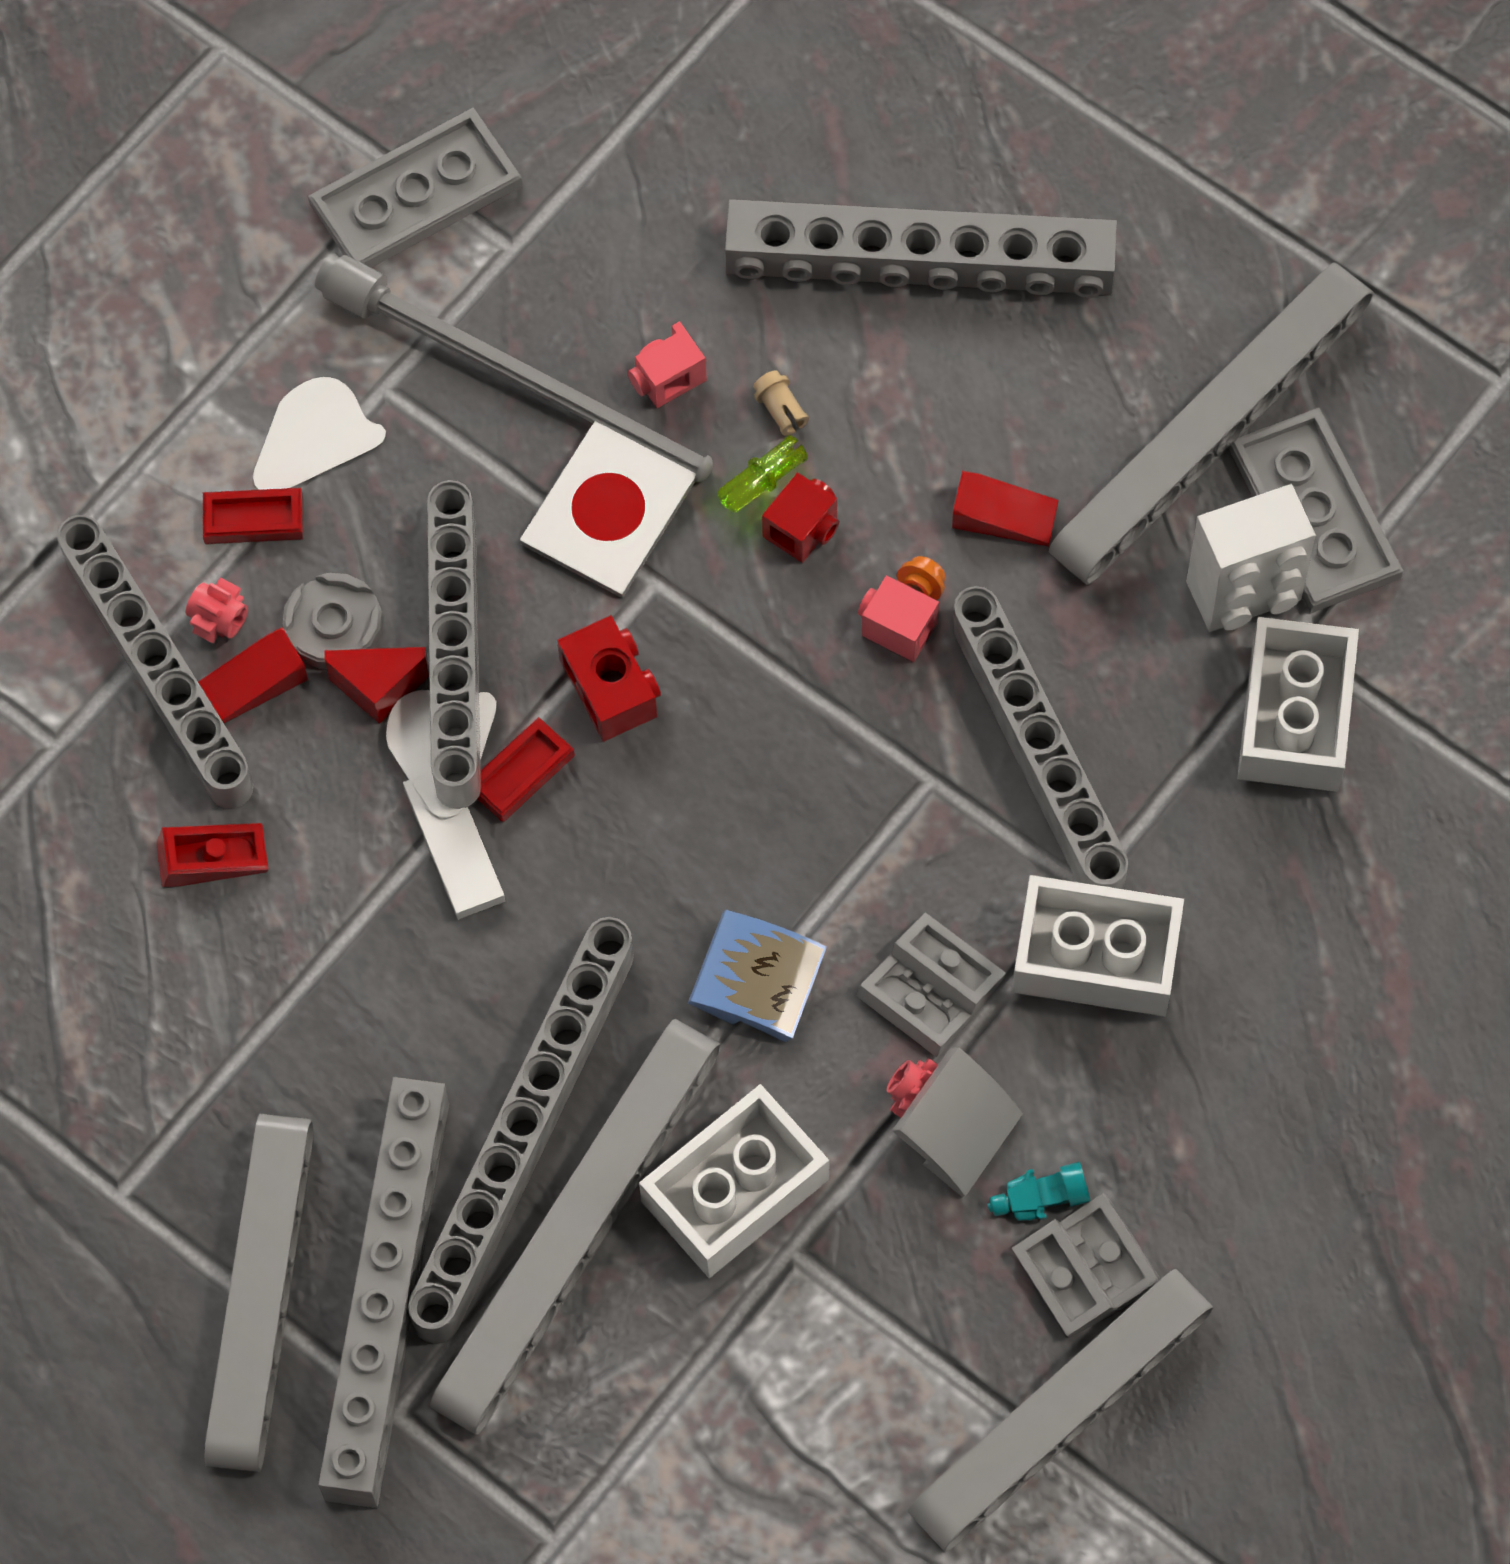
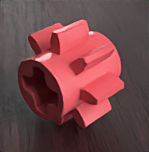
M221 577L216 585L213 583L208 585L204 582L199 584L191 594L185 610L186 615L192 618L190 624L194 626L192 633L211 643H214L218 636L233 638L243 626L248 614V606L242 603L244 597L239 595L241 588Z
M930 1058L925 1062L919 1060L917 1064L910 1060L904 1062L896 1070L887 1086V1092L892 1095L891 1099L895 1101L890 1111L901 1118L938 1064Z

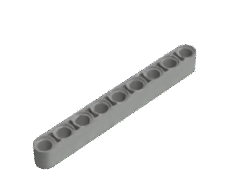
M1335 262L1325 268L1059 532L1049 548V554L1086 585L1098 579L1229 448V442L1239 438L1363 314L1369 306L1374 292Z
M600 918L588 928L412 1292L408 1304L409 1315L416 1334L425 1342L432 1344L444 1343L451 1339L458 1331L627 977L634 959L632 937L626 923L618 918ZM606 941H616L623 946L620 951L611 955L602 954L597 951L599 945ZM586 985H593L601 989L600 994L593 999H581L575 995L579 988ZM562 1030H574L580 1034L577 1041L572 1044H559L554 1040L557 1033ZM541 1075H553L558 1079L557 1084L548 1090H540L532 1086L533 1081ZM520 1120H530L537 1125L532 1133L525 1136H518L510 1132L513 1124ZM505 1165L515 1170L513 1176L504 1182H495L488 1178L490 1171L497 1166ZM483 1211L493 1216L491 1222L484 1228L475 1229L465 1224L468 1217L475 1212ZM453 1258H464L470 1262V1267L461 1275H448L443 1271L446 1263ZM430 1305H443L448 1309L444 1319L439 1322L429 1323L420 1318L424 1309Z
M677 1019L672 1020L666 1027L439 1383L430 1403L431 1409L476 1435L485 1428L707 1077L720 1052V1043Z

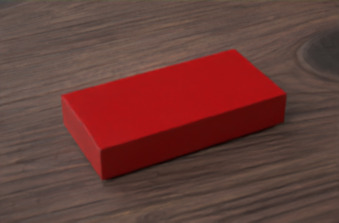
M283 488L203 492L204 543L221 544L303 540L302 489Z
M538 717L481 770V790L477 799L504 823L575 756L574 748Z

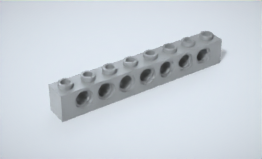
M729 199L725 245L726 274H735L745 279H757L761 276L785 277L795 282H803L809 279L834 280L840 284H854L858 281L881 282L890 287L918 284L930 285L940 290L952 289L954 287H973L985 292H999L1004 289L1027 290L1035 295L1065 292L1092 298L1099 295H1112L1117 220ZM777 240L784 242L785 244L778 247H772L767 245L766 243ZM820 243H827L833 247L818 249L814 246ZM867 246H877L881 248V250L877 252H868L863 250V248ZM922 248L928 250L929 253L918 255L911 251ZM972 251L978 255L975 257H964L959 253ZM1022 254L1027 258L1014 260L1009 258L1008 255ZM1061 256H1068L1073 258L1075 261L1064 263L1057 260L1056 258Z
M393 1077L318 1484L322 1496L327 1502L378 1508L411 1324L408 1304L419 1279L449 1110V1100L444 1083Z

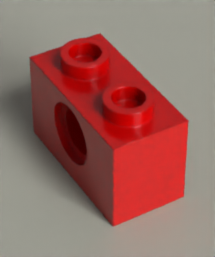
M612 615L557 640L559 660L603 742L657 718L656 698L661 696L657 681L650 669L641 671L634 658L639 655V651L630 631L627 628L619 630ZM609 671H617L624 675L615 682H606L600 678Z

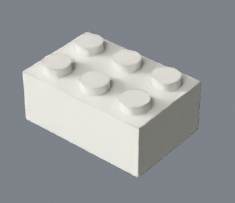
M1292 484L1197 516L1186 582L1209 632L1223 627L1225 630L1240 628L1247 624L1252 617L1269 611L1272 614L1286 612L1302 599L1316 534Z
M1264 617L1257 618L1252 643L1237 779L1339 792L1346 761L1359 629Z
M1030 875L1012 993L1166 1017L1184 899Z
M760 1084L639 1182L641 1202L706 1276L711 1278L829 1180V1159Z

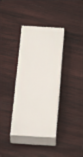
M431 771L403 782V786L456 917L459 920L505 902V896L468 807L463 808L459 814L453 817L440 818L429 811L411 782L431 775Z

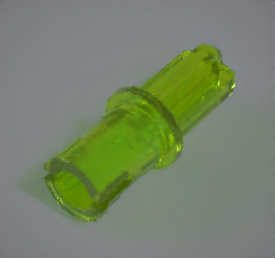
M788 435L762 457H752L748 460V467L718 489L717 495L723 507L734 513L765 490L769 492L775 490L778 480L808 460L807 452L801 444L794 450L792 446L798 440L794 436Z

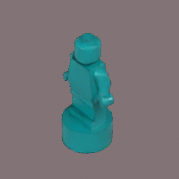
M1080 1161L1061 1166L1060 1172L1036 1179L1034 1176V1170L1029 1169L1026 1174L1007 1183L1008 1196L1002 1193L990 1197V1203H987L989 1212H993L995 1216L1009 1213L1010 1208H1012L1017 1220L1047 1219V1215L1044 1214L1045 1208L1069 1202L1071 1207L1090 1202L1091 1199Z

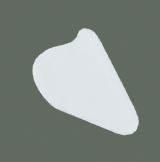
M319 377L306 381L291 390L280 401L254 469V484L259 490L292 488L379 446L384 441L386 430L382 425L372 423L366 419L355 395L341 381L331 377Z
M420 690L404 695L392 708L387 723L386 740L388 748L409 780L432 771L430 690ZM488 692L479 693L480 760L496 712L497 702ZM453 728L445 734L457 736L465 732V729ZM454 773L448 776L446 780L451 782L461 781L467 775ZM432 774L411 782L433 815L440 818H450L459 814L463 809L449 808L440 802L437 798Z

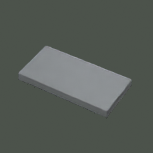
M473 107L312 193L308 198L311 207L343 255H347L372 268L522 187L523 183L522 177Z
M1320 408L1313 409L1229 442L1228 449L1252 497L1292 484L1316 534L1302 595L1311 613L1402 579L1404 571Z

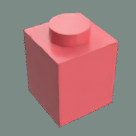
M886 575L878 590L870 588L860 604L858 615L862 616V636L915 662L938 624L939 601Z

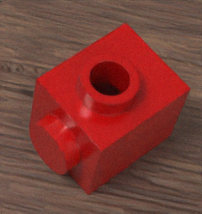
M797 472L763 513V538L803 563L818 543L825 545L829 542L839 526L837 498L834 492L824 482L818 479L810 481Z

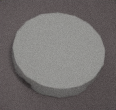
M325 573L316 576V580L310 581L305 586L302 583L292 592L284 606L283 628L303 662L319 669H327L324 660V650L374 649L382 636L383 615L376 596L364 581L348 574Z

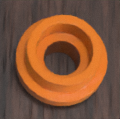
M923 556L914 557L911 561L903 563L897 572V581L935 600H939L944 592L945 572L938 563L930 558Z

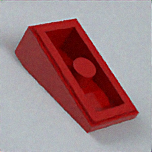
M962 470L953 509L952 528L1049 547L1059 500L982 474Z
M281 627L249 646L199 680L198 683L223 723H226L307 681L308 676L302 659L285 630Z
M262 823L162 827L157 839V854L162 887L193 885L267 873L269 870Z

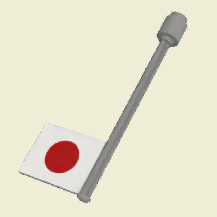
M335 254L329 255L321 265L315 279V288L322 291L325 299L363 319L368 318L372 313L377 315L381 312L593 423L520 538V544L623 598L693 484L706 480L713 469L712 458L709 455L703 457L391 294L390 288L386 287V275L347 255L341 257Z

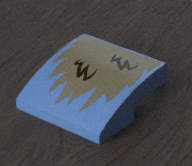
M725 910L721 915L688 1004L732 1025L742 1021L779 1040L787 1042L794 1036L827 946L766 921Z

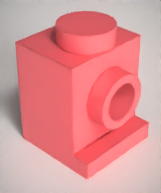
M680 321L671 326V337L665 340L657 339L647 344L635 356L636 367L627 371L629 380L636 392L641 397L647 394L656 408L663 406L707 381L706 358Z

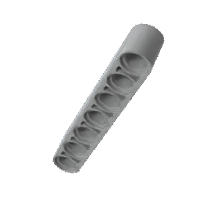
M447 480L435 485L429 492L427 500L431 770L437 798L449 808L460 809L473 804L479 797L481 790L476 520L470 490L459 481ZM450 509L461 510L458 513L452 515L443 514L445 511ZM450 552L462 553L454 558L443 557ZM449 596H462L458 601H444ZM449 640H463L461 644L456 646L444 645ZM454 683H460L465 685L464 687L456 691H448L445 689L447 686ZM453 728L465 729V732L457 736L445 734ZM454 773L467 775L461 781L451 782L446 780L448 776Z
M87 515L69 517L61 524L57 534V539L69 571L211 800L216 805L225 809L243 806L249 801L253 793V781L243 753L99 523ZM80 542H93L87 549H73ZM103 580H117L116 583L111 587H97V585ZM127 618H141L140 622L134 626H120ZM161 655L165 657L164 661L158 665L147 666L144 664L152 656ZM179 694L190 696L185 703L180 705L168 703L172 697ZM211 733L215 735L206 744L192 743L194 738L200 734ZM234 772L239 774L238 779L233 783H217L218 778L225 773Z
M974 586L966 588L955 599L953 615L954 635L1076 881L1124 889L1128 869L1126 853L997 597L985 587ZM979 612L985 615L987 619L982 622H971L965 618V615ZM995 653L1002 654L1007 657L1008 661L1003 664H992L985 657ZM1018 695L1028 699L1030 703L1017 707L1009 704L1006 699ZM1033 738H1043L1049 741L1051 746L1040 750L1029 746L1027 742ZM1062 780L1069 783L1073 788L1067 792H1056L1048 784L1053 781ZM1084 823L1091 826L1094 832L1090 835L1081 836L1072 832L1070 827L1074 824ZM1100 866L1109 867L1116 873V876L1106 880L1099 879L1094 876L1091 870Z
M259 1114L256 1122L205 1442L204 1457L205 1466L260 1472L263 1466L314 1132L312 1119Z
M1177 1269L1167 1273L930 1485L912 1503L907 1512L944 1552L954 1548L1207 1319L1214 1307Z

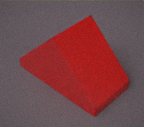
M425 647L324 650V660L329 680L379 724L390 715L392 708L404 695L414 692L429 677V663Z

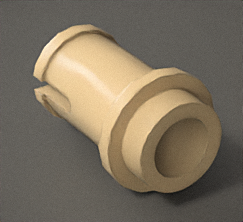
M777 370L764 374L754 383L753 388L756 391L754 398L758 403H764L779 426L782 435L788 436L796 431L786 414L792 416L799 429L808 423L809 416L803 411L788 388L790 384L788 377L780 375Z

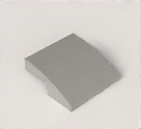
M925 912L895 942L891 954L860 985L856 996L934 1056L938 1057L981 1009L1003 981L1006 972Z
M954 1047L950 1048L892 1131L926 1159L923 1163L926 1168L961 1197H965L1023 1113L1003 1088L962 1049Z
M1104 1193L1059 1222L1054 1219L1012 1247L1022 1266L1069 1338L1132 1304L1160 1280L1157 1272L1112 1202Z

